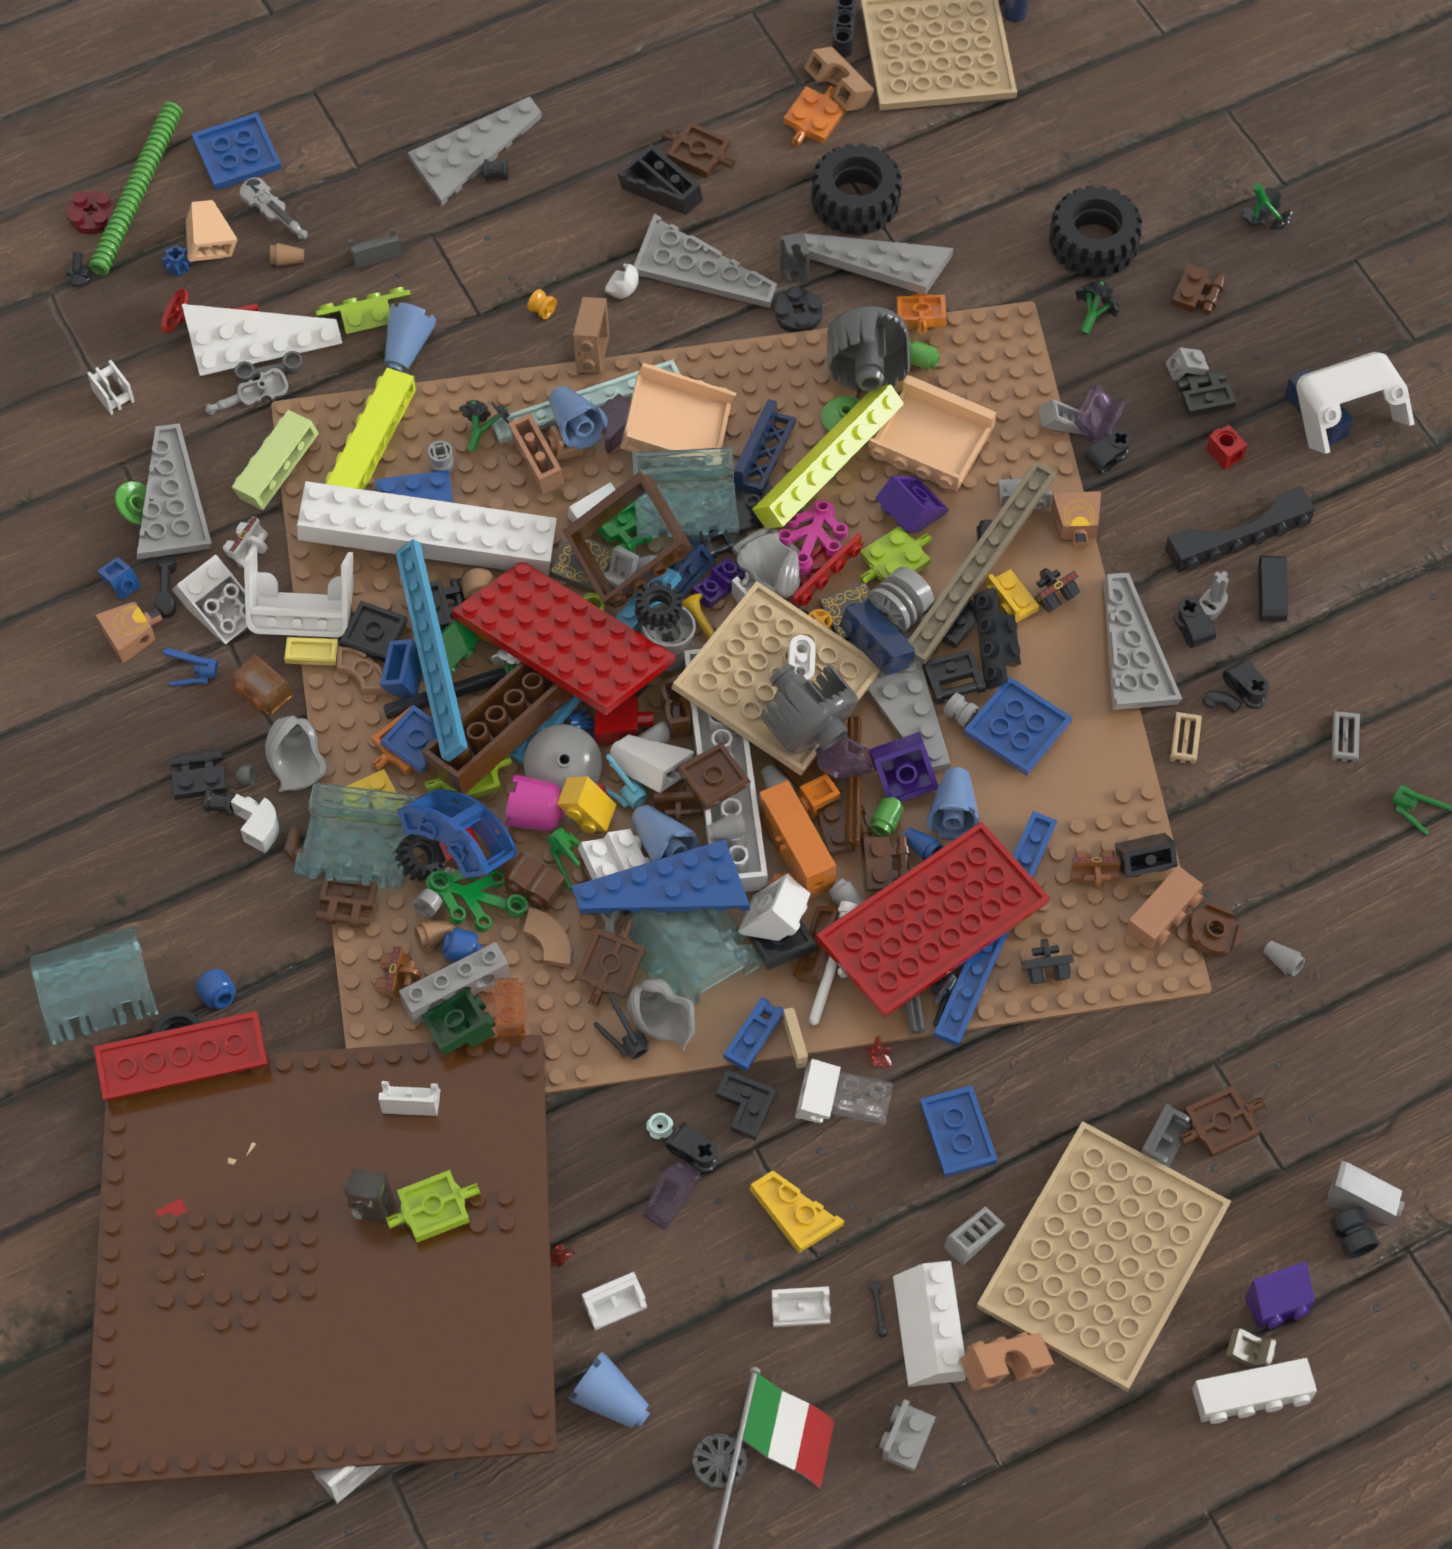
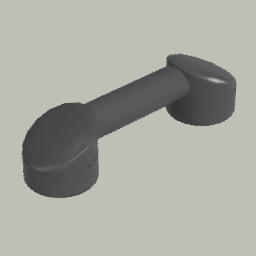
M289 351L283 356V363L254 369L250 362L242 361L236 365L235 374L242 383L249 382V380L255 381L256 378H260V372L264 373L271 368H277L282 372L292 375L299 372L302 368L303 360L300 353Z

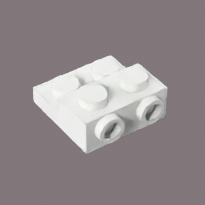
M631 829L608 832L605 838L581 842L578 847L592 880L651 862L648 857L643 856L640 850L641 840L639 836L633 835Z

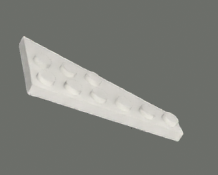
M182 304L200 376L233 369L242 361L255 364L282 358L289 351L303 353L342 344L336 319Z

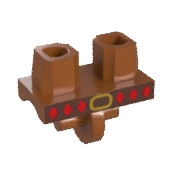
M1103 850L1099 853V857H1089V853L1086 851H1076L1075 856L1072 857L1071 882H1093L1094 889H1100L1101 881H1119L1120 856H1115L1112 850Z
M394 946L393 953L381 955L380 966L384 972H388V976L378 977L375 983V990L380 995L390 996L395 1002H401L399 990L411 985L412 982L419 981L422 974L421 971L415 968L416 962L412 960L411 956L403 952L401 946Z

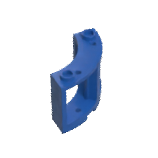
M445 789L430 790L397 809L405 835L414 834L431 840L436 838L447 846V851L457 863L463 878L486 875L518 854L510 834L498 817L485 805L466 794ZM471 827L481 836L491 852L490 856L485 858L476 841L465 829Z

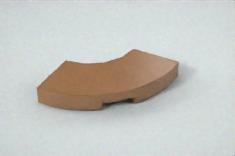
M337 647V673L346 674L356 679L361 686L362 695H388V692L380 686L383 670L379 664L377 665L366 653L349 647Z
M529 907L523 930L524 935L533 938L541 945L544 952V964L570 968L571 948L567 934L562 926L549 914Z

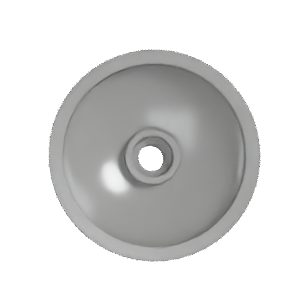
M553 725L537 733L528 744L524 755V772L526 777L557 784L562 790L567 777L588 776L594 783H597L602 770L601 752L594 739L584 730L571 725ZM566 756L569 759V763L562 764L559 758Z

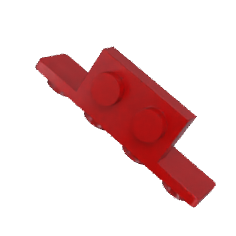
M856 533L833 557L826 554V549L820 543L810 556L812 558V571L807 575H799V587L801 588L793 594L791 604L798 609L801 606H806L812 599L813 594L818 589H824L829 579L834 574H839L851 557H857L862 550V535Z

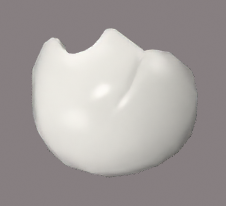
M623 264L626 269L625 271H615L604 290L606 293L617 299H624L635 291L638 285V270L631 264Z

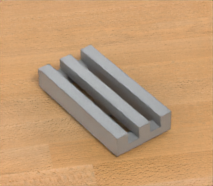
M1334 711L1332 717V761L1341 759L1342 762H1347V760H1352V763L1358 762L1360 714ZM1339 718H1343L1342 752H1338ZM1349 719H1353L1352 753H1348Z

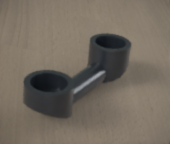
M173 555L158 556L155 560L157 570L160 573V593L155 598V607L162 618H170L177 611L174 598L170 594V574L176 571L177 563Z

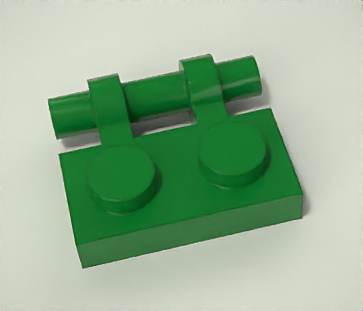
M635 501L598 529V532L608 543L615 540L620 543L614 546V548L621 546L631 552L641 544L646 545L652 542L653 538L659 535L656 527L648 529L645 526L650 518ZM635 531L637 535L630 538L628 534Z

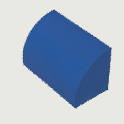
M413 639L389 642L380 686L388 693L401 698L418 694L422 668L420 660L417 658L418 650Z

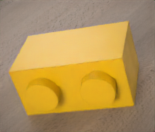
M588 776L567 777L557 803L565 811V814L572 818L580 826L581 830L587 833L607 831L617 805Z

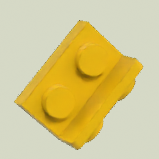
M1011 569L997 577H994L992 573L987 575L985 590L991 587L997 590L1000 612L1015 617L1016 623L1039 611V604Z

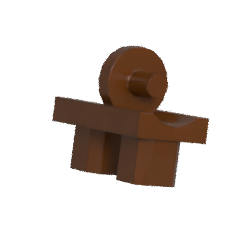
M687 785L683 787V792H672V788L669 787L661 793H654V808L669 817H676V821L681 823V816L702 815V805Z

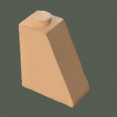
M208 200L191 203L186 218L187 258L189 262L232 257L238 239L214 201Z

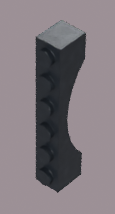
M1299 486L1280 493L1274 504L1263 516L1244 527L1226 531H1203L1188 528L1168 536L1165 551L1178 573L1185 570L1191 571L1208 561L1215 562L1229 553H1238L1250 545H1259L1271 537H1280L1292 529L1306 527L1312 521L1315 508L1303 488Z

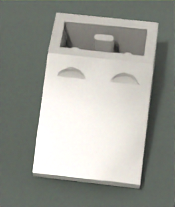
M217 555L210 558L172 589L184 606L223 644L226 645L247 628L245 589Z

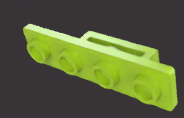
M403 287L389 290L390 294L381 296L380 292L366 295V300L357 301V298L346 299L342 301L343 305L335 307L333 303L319 306L320 310L316 311L315 314L317 318L341 313L345 333L348 335L387 326L390 309L388 302L410 297L411 293L410 290L404 291Z

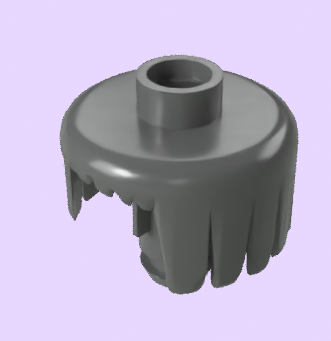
M877 306L856 307L843 312L830 324L826 337L828 370L835 381L838 380L841 386L847 387V382H849L851 390L857 391L859 386L862 392H869L885 386L887 379L888 385L891 384L894 387L897 382V376L900 382L905 378L906 373L909 372V331L905 321L895 312Z
M826 663L827 667H824L822 670L825 677L822 674L816 677V681L822 690L815 683H811L810 680L807 681L801 672L796 674L794 671L796 667L790 664L782 666L770 678L771 686L778 688L773 697L778 708L769 701L766 704L767 711L765 709L762 710L761 720L791 754L803 753L816 744H819L823 750H827L839 742L848 732L843 722L855 710L858 697L829 663Z

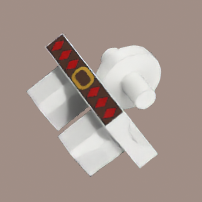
M252 517L248 523L240 522L236 528L238 535L236 541H227L223 546L227 556L233 558L237 565L244 568V560L251 548H257V553L264 554L268 548L264 542L268 533L260 526L259 519Z

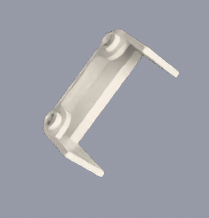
M1372 352L1307 373L1299 378L1297 393L1310 449L1325 454L1330 453L1326 429L1335 426L1341 418L1340 404L1381 390L1385 401L1389 403L1392 420L1409 426L1414 425L1408 388L1385 354Z
M251 548L244 560L246 625L250 631L256 634L340 637L344 634L350 620L354 590L353 552H348L342 562L341 576H336L329 582L328 594L278 592L277 579L270 573L258 572L257 548Z

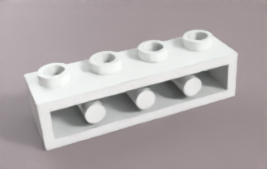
M1303 1358L1198 1380L1195 1382L1192 1391L1201 1422L1210 1421L1211 1424H1217L1226 1421L1227 1417L1238 1415L1239 1418H1246L1254 1415L1255 1411L1266 1409V1412H1274L1282 1409L1283 1405L1293 1403L1294 1406L1306 1405L1311 1402L1317 1389L1308 1359Z

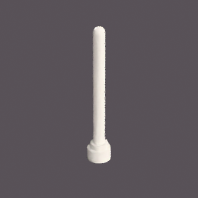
M841 901L837 911L840 913L838 918H841L858 905L849 901ZM830 955L809 1017L811 1025H817L820 1021L837 968L836 962Z

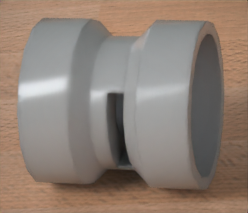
M446 441L433 442L428 448L431 470L433 472L443 470L451 472L454 467L451 445Z
M955 693L947 702L943 714L949 718L955 717L957 723L966 728L977 715L979 707L974 703L965 702V698L962 695Z

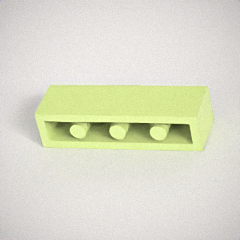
M290 410L280 418L277 426L264 440L261 448L250 459L249 464L242 474L236 478L232 486L240 500L262 511L265 509L319 433L311 420Z

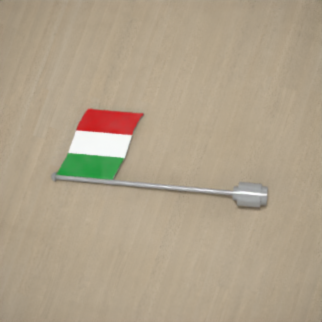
M752 1367L749 1370L752 1374L712 1549L719 1548L742 1440L766 1458L801 1474L819 1490L821 1488L834 1421L817 1407L779 1389L761 1376L760 1369L757 1367Z

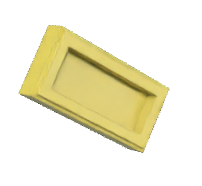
M287 637L285 664L336 666L337 647H339L338 639Z

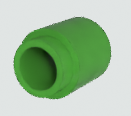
M916 340L914 342L909 341L910 365L930 371L932 367H937L940 360V354L937 353L938 348Z
M894 797L881 799L870 820V828L873 833L880 837H889L890 834L894 833L905 812L902 803Z

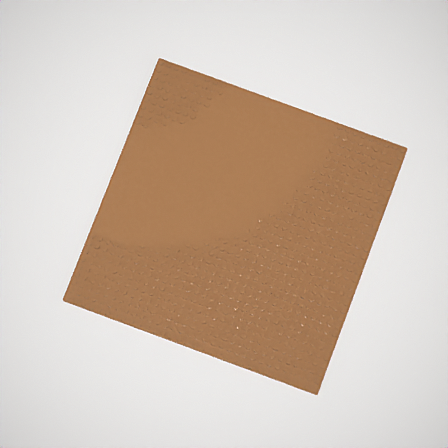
M1032 301L946 312V326L937 329L927 327L928 331L925 335H923V330L922 335L918 334L917 328L908 330L909 341L914 342L916 340L938 348L937 353L940 354V360L937 367H932L930 371L910 365V370L906 373L905 378L907 375L997 412L995 426L957 492L951 489H944L939 484L930 480L919 478L949 509L946 515L920 532H906L913 539H917L925 532L932 538L931 542L921 547L931 559V564L918 572V574L930 586L934 596V603L977 544L976 527L979 525V522L986 519L994 520L1001 510L998 480L1023 479L1034 462L1037 461L1057 472L1056 479L1049 487V490L1052 491V497L1053 493L1084 492L1069 433L1042 427L1040 406L1050 399L1060 402L1037 308ZM828 328L605 357L601 374L576 372V361L416 382V391L365 490L376 491L375 479L433 472L429 464L428 448L435 441H446L452 447L454 458L453 470L449 472L453 503L557 518L550 562L551 569L567 541L562 530L572 524V521L567 517L569 506L608 483H611L617 489L639 471L645 474L647 472L649 457L620 449L631 400L602 410L607 417L608 423L606 429L603 428L600 433L602 435L600 440L584 449L583 455L557 460L562 469L565 485L544 495L541 493L514 441L510 440L499 444L492 426L481 434L476 452L466 450L472 433L473 423L468 418L462 416L459 407L466 405L468 401L478 400L484 402L488 407V411L491 412V416L487 417V421H489L498 413L491 405V402L497 407L500 404L503 407H507V412L510 414L549 401L551 392L559 386H567L577 392L637 372L643 363L658 365L674 360L682 376L694 380H702L707 384L723 387L736 393L731 403L720 457H722L721 466L714 478L661 462L727 509L722 500L721 491L734 487L733 470L768 399L777 401L778 413L796 417V424L769 479L772 487H774L828 433L821 419L824 406L830 400L841 396H850L861 400L868 392H862L859 386L857 391L851 390L849 382H847V387H843L839 384L838 380L835 381L832 378L827 363L826 337ZM897 376V382L893 388L898 396H900L903 391L905 378L899 382ZM376 388L272 402L271 409L274 428L277 426L280 418L290 410L311 420L319 433L281 485L293 593L328 594L329 582L334 577L341 576V564L347 553L353 552L354 590L350 620L360 601H364L406 616L408 622L399 640L413 639L415 642L396 554L298 540L297 534L305 481L325 484L328 473L330 471L333 472L336 466L338 454L343 452L346 447V439L349 433H353L356 428L357 417L359 414H363L366 408L368 396L373 395ZM487 421L479 422V428L483 426ZM776 421L774 427L778 431L786 428L788 424ZM550 427L540 430L545 440L548 437ZM878 431L871 438L874 439ZM775 438L767 441L765 444L769 449L777 446L778 442ZM869 440L797 512V514L810 510L811 505L819 500L831 502L835 507V519L839 523L847 525L848 535L843 540H837L833 537V531L826 523H823L822 528L832 540L841 543V548L856 533L862 535L861 546L863 550L897 528V521L881 509V504L875 497L892 475L918 477L916 474L900 470L888 462L877 460L869 455ZM767 456L757 460L759 466L770 462ZM758 474L749 477L748 481L750 482L761 477ZM1051 506L1050 508L1034 509L989 574L992 573L994 577H997L1011 569L1033 598L1047 588L1046 586L1039 588L1036 584L1041 579L1040 571L1047 568L1051 572L1056 569L1059 570L1061 575L1056 578L1057 581L1073 571L1078 575V578L1074 580L1080 590L1077 596L1067 601L1059 590L1055 595L1061 602V606L1048 613L1039 603L1038 612L1017 623L1021 665L1016 667L1006 665L1007 677H1012L1073 717L1072 723L1029 775L1025 776L965 736V728L957 723L955 717L949 718L943 714V710L950 699L945 700L943 704L936 705L925 676L951 763L950 768L961 767L969 772L980 822H983L1013 856L1033 811L1058 820L1033 877L1050 897V901L1009 931L966 1031L1209 995L1212 990L1203 952L1193 947L1188 941V921L1193 914L1191 907L1185 912L1187 916L1178 927L1174 925L1169 930L1170 935L1162 945L1157 944L1152 951L1126 932L1129 919L1176 867L1129 878L1120 871L1119 881H1101L1100 889H1094L1093 882H1071L1072 857L1075 856L1076 851H1086L1089 853V857H1099V853L1103 850H1112L1116 856L1114 843L1160 833H1166L1172 840L1173 836L1140 708L1112 709L1103 583L1106 576L1096 538L1088 539V547L1085 549H1075L1073 547V540H1062L1057 530ZM647 512L645 513L650 519L645 526L648 529L656 527L659 535L653 538L652 542L635 547L632 553L638 555L639 558L647 555L658 556L675 543L668 528ZM813 519L800 523L799 526L794 529L787 528L785 525L783 527H777L775 529L778 531L782 529L794 531L796 529L812 524ZM759 528V529H756V530H753V531H750V532H747V533H744V534H741V535H739L738 533H736V534H733L732 536H733L734 539L739 538V537H741V536H743L744 539H745V538L748 537L749 535L753 534L754 532H756V531H758V530H760V529H762V528ZM598 530L587 537L589 540L612 549L620 544L617 540L608 543ZM633 531L628 535L630 536V538H632L637 534L635 531ZM806 537L792 542L800 552ZM818 538L813 550L821 543ZM720 539L712 542V545L714 547L725 543V541ZM729 552L717 556L716 561L695 585L710 576L711 569L729 557L737 564V556ZM860 553L855 558L851 557L846 562L844 569L839 574H834L829 579L826 587L822 590L818 589L813 594L810 602L799 609L801 611L805 610L808 613L816 609H822L819 605V599L862 584L858 576L868 571L869 568L860 557ZM424 558L429 582L442 580L443 588L451 587L450 580L459 579L462 586L461 580L463 575L473 568L490 571L494 580L508 571ZM550 574L548 576L582 598L591 593L551 577ZM874 578L866 584L871 591L882 581ZM986 578L974 595L985 590ZM692 588L682 598L683 601L692 596ZM731 590L710 609L701 602L700 607L715 632L739 602L733 597ZM636 592L627 598V602L622 606L613 608L605 604V612L616 618ZM792 596L785 600L792 603ZM447 600L448 607L455 606L454 600ZM924 616L916 620L915 624L909 627L905 633L912 632L913 634L924 619ZM695 619L696 630L693 649H702L708 638ZM977 624L956 649L941 640L938 652L930 656L928 660L971 649L983 677ZM298 636V638L338 639L339 647H342V646H340V640H341L342 636H340V637ZM479 640L473 646L476 649L475 652L466 660L461 658L457 663L459 668L451 675L452 682L500 667L505 669V665H495L491 660V657L502 649L493 643ZM368 656L377 665L379 664L382 670L384 669V661ZM301 664L307 718L317 733L318 750L328 766L326 774L315 782L326 876L377 882L378 885L373 911L362 909L361 915L371 916L369 927L359 926V928L350 927V924L344 923L332 925L346 1049L435 1042L424 1021L414 1025L402 1002H395L390 996L380 995L375 990V983L378 977L388 976V972H384L381 969L380 960L382 954L393 953L394 946H401L403 952L411 956L412 960L416 962L415 968L422 973L420 980L453 964L446 961L444 953H441L443 941L430 948H426V946L420 948L414 934V927L419 926L421 922L449 920L450 911L443 902V905L431 918H425L412 907V902L421 891L426 889V880L418 882L416 878L412 881L409 879L410 874L407 876L402 874L405 871L404 868L398 869L397 867L400 861H395V856L398 854L395 853V850L399 846L398 844L408 836L404 833L400 818L383 826L373 805L348 816L336 791L378 772L373 768L371 762L381 756L382 752L372 742L371 737L395 719L386 718L383 706L404 698L390 693L388 695H362L361 686L356 679L346 674L337 673V665ZM684 667L675 671L662 672L648 683L646 690L638 697L639 711L654 712L653 727L661 721H665V713L661 705L662 679L680 676L685 669ZM423 673L421 675L418 694L427 691ZM970 677L941 685L940 687L942 690L971 683L973 679ZM493 686L457 697L460 716ZM1000 686L991 690L986 689V692L977 694V692L966 694L963 697L965 702L977 705L980 711ZM865 692L850 716H859L862 719L861 805L864 806L866 812L864 816L866 824L871 826L870 820L881 799L887 798L870 749L900 739L901 737L895 733L892 724L882 715ZM581 700L570 715L585 708L586 711L582 716L590 715L592 718L588 721L594 722L590 726H595L596 709ZM430 706L420 709L427 715H432ZM568 717L563 722L564 725H568ZM848 718L843 722V724L846 726V728H847ZM692 722L690 736L673 739L670 737L669 745L687 749V743L694 741ZM638 727V736L652 727ZM595 730L589 731V733L595 735ZM846 734L831 748L847 764ZM749 741L759 811L760 792L767 789L761 776V771L765 767L773 765L785 778L787 777L774 764V757ZM613 744L598 746L602 757V770L597 783H601L622 797L621 789L626 784L615 769L610 766V762L606 758V755L610 754ZM561 756L559 761L564 764L563 757ZM511 760L512 765L498 769V779L502 790L476 798L477 801L490 809L502 822L518 852L516 856L494 869L503 872L504 875L520 853L527 854L541 864L549 866L560 873L554 857L548 851L551 846L547 842V838L560 828H563L567 834L572 833L580 843L603 839L608 832L631 829L633 835H637L631 823L635 809H632L630 806L624 808L611 796L609 798L617 805L609 827L604 832H584L568 816L566 819L561 818L559 825L551 831H537L506 826L505 822L508 817H505L509 793L514 792L515 783H513L514 775L526 776L524 766ZM390 762L380 769H384L403 805L427 793L424 782L439 778L428 769L422 775L415 770L405 775L396 765ZM847 769L838 775L834 781L843 793L840 799L832 802L841 801L844 810H846ZM948 769L934 771L938 786L945 771ZM681 779L670 787L672 792H683V787L687 784ZM641 783L647 790L648 798L640 806L650 805L654 807V793H657V791ZM794 786L793 789L799 798V790ZM937 790L901 802L905 812L894 833L889 835L890 847H897V837L903 836L906 830L911 827L938 838L939 843L943 847L952 842L951 840L938 837V833L933 829L931 832L927 825V816ZM702 806V815L681 816V824L696 833L700 841L699 847L707 845ZM817 816L812 819L810 818L825 845ZM760 819L768 884L769 881L773 880L774 874L782 875L783 873L790 872ZM474 830L479 846L485 858L491 855V852L481 836ZM872 832V836H870V837H880V836H878V835H876L875 833ZM861 840L860 845L855 847L854 852L832 856L836 864L835 884L842 878L846 882L850 881L863 902L879 892L865 890ZM641 842L640 850L643 856L648 857L650 859L647 851L645 850ZM572 844L574 846L572 852L580 862L579 866H575L567 855L561 856L559 854L570 879V883L574 886L587 882L580 870L582 856L578 848ZM415 847L413 854L417 861L422 864H428L429 859L426 852L419 847ZM911 849L909 866L910 869H913L923 860ZM1177 855V863H1178V866L1180 867V863H1179V859H1178V855ZM891 857L892 870H899L898 857ZM445 860L446 864L441 869L443 871L448 866L450 869L459 870L457 863ZM491 872L487 873L486 875L478 876L473 881L463 879L461 881L456 882V884H460L463 886L468 885L472 882L489 876ZM493 877V878H492V879H493L494 881H496V882L501 881V880H500L499 878H497V877ZM504 883L498 889L489 887L482 890V892L505 899L512 896L506 890ZM567 887L563 889L549 910L542 907L538 909L553 917L567 934L571 948L570 968L544 964V952L541 945L533 938L524 935L523 930L529 907L535 908L529 902L526 913L520 918H511L505 910L478 902L484 913L492 919L489 931L482 933L475 929L474 924L476 920L463 899L452 894L458 906L463 907L466 911L464 922L459 925L454 924L455 928L475 932L478 935V943L482 944V949L496 942L509 963V978L473 995L479 994L487 1007L483 1010V1013L488 1011L496 1023V1026L492 1028L495 1035L490 1038L541 1035L543 1037L545 1095L736 1066L723 1059V1054L762 997L769 1000L770 1004L776 1008L780 1006L783 1009L792 1007L795 1009L808 1055L932 1037L936 1029L933 1026V1022L942 999L937 1005L933 1004L936 996L932 994L931 986L919 994L925 1030L920 1034H912L910 1032L906 1004L886 1018H883L848 977L841 978L837 971L840 967L838 965L820 1021L817 1025H811L809 1017L820 982L798 981L793 976L799 958L767 970L748 936L738 932L746 914V911H741L740 908H726V911L699 909L698 912H655V910H641V913H630L627 916L621 911L620 917L616 921L615 933L619 932L623 919H627L634 923L628 938L647 949L626 999L613 994L631 1029L636 1031L627 1010V1000L632 989L637 985H641L644 980L656 978L664 980L676 996L689 999L695 1008V1033L686 1044L683 1052L675 1042L659 1040L645 1035L649 1042L648 1052L640 1058L630 1060L629 1056L623 1058L618 1049L593 1025L594 1022H598L621 1045L623 1044L622 1038L627 1035V1032L608 997L612 993L603 994L599 1007L588 1004L594 988L575 978L596 928L605 930V921L602 919L601 913L580 914L573 891H568ZM759 891L745 892L749 904L753 895ZM828 892L807 901V910L800 919L808 931L817 906H839L831 900L832 897ZM339 906L337 912L351 914L352 908ZM511 907L514 910L520 911L517 907ZM459 913L453 914L457 918L462 917ZM479 921L481 925H487L485 921ZM1041 939H1047L1049 946H1059V953L1051 954V957L1073 954L1074 962L1070 964V979L1055 981L1053 967L1044 968L1046 982L1038 984L1029 983L1026 971H1022L1021 963L1027 960L1042 958V955L1032 956L1031 951L1032 948L1040 947ZM965 962L951 971L957 980ZM765 1013L761 1016L766 1020L770 1019V1016ZM783 1020L777 1025L753 1063L793 1058Z

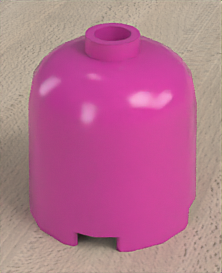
M514 775L513 783H515L514 792L509 793L505 817H508L505 822L506 826L537 831H551L559 825L561 818L566 819L565 811L557 805L562 792V788L559 785L526 776Z

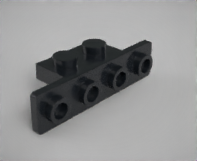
M992 587L974 595L983 678L987 690L1008 683L1006 665L1010 667L1021 665V650L1018 644V627L1015 617L999 612L997 590Z

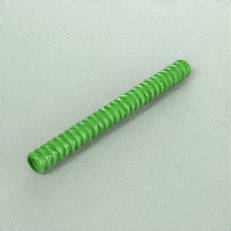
M163 103L162 109L108 221L105 232H103L96 247L97 249H95L94 255L88 264L89 268L98 275H107L126 236L125 234L128 232V228L134 219L133 217H135L146 189L182 115V109L175 103Z

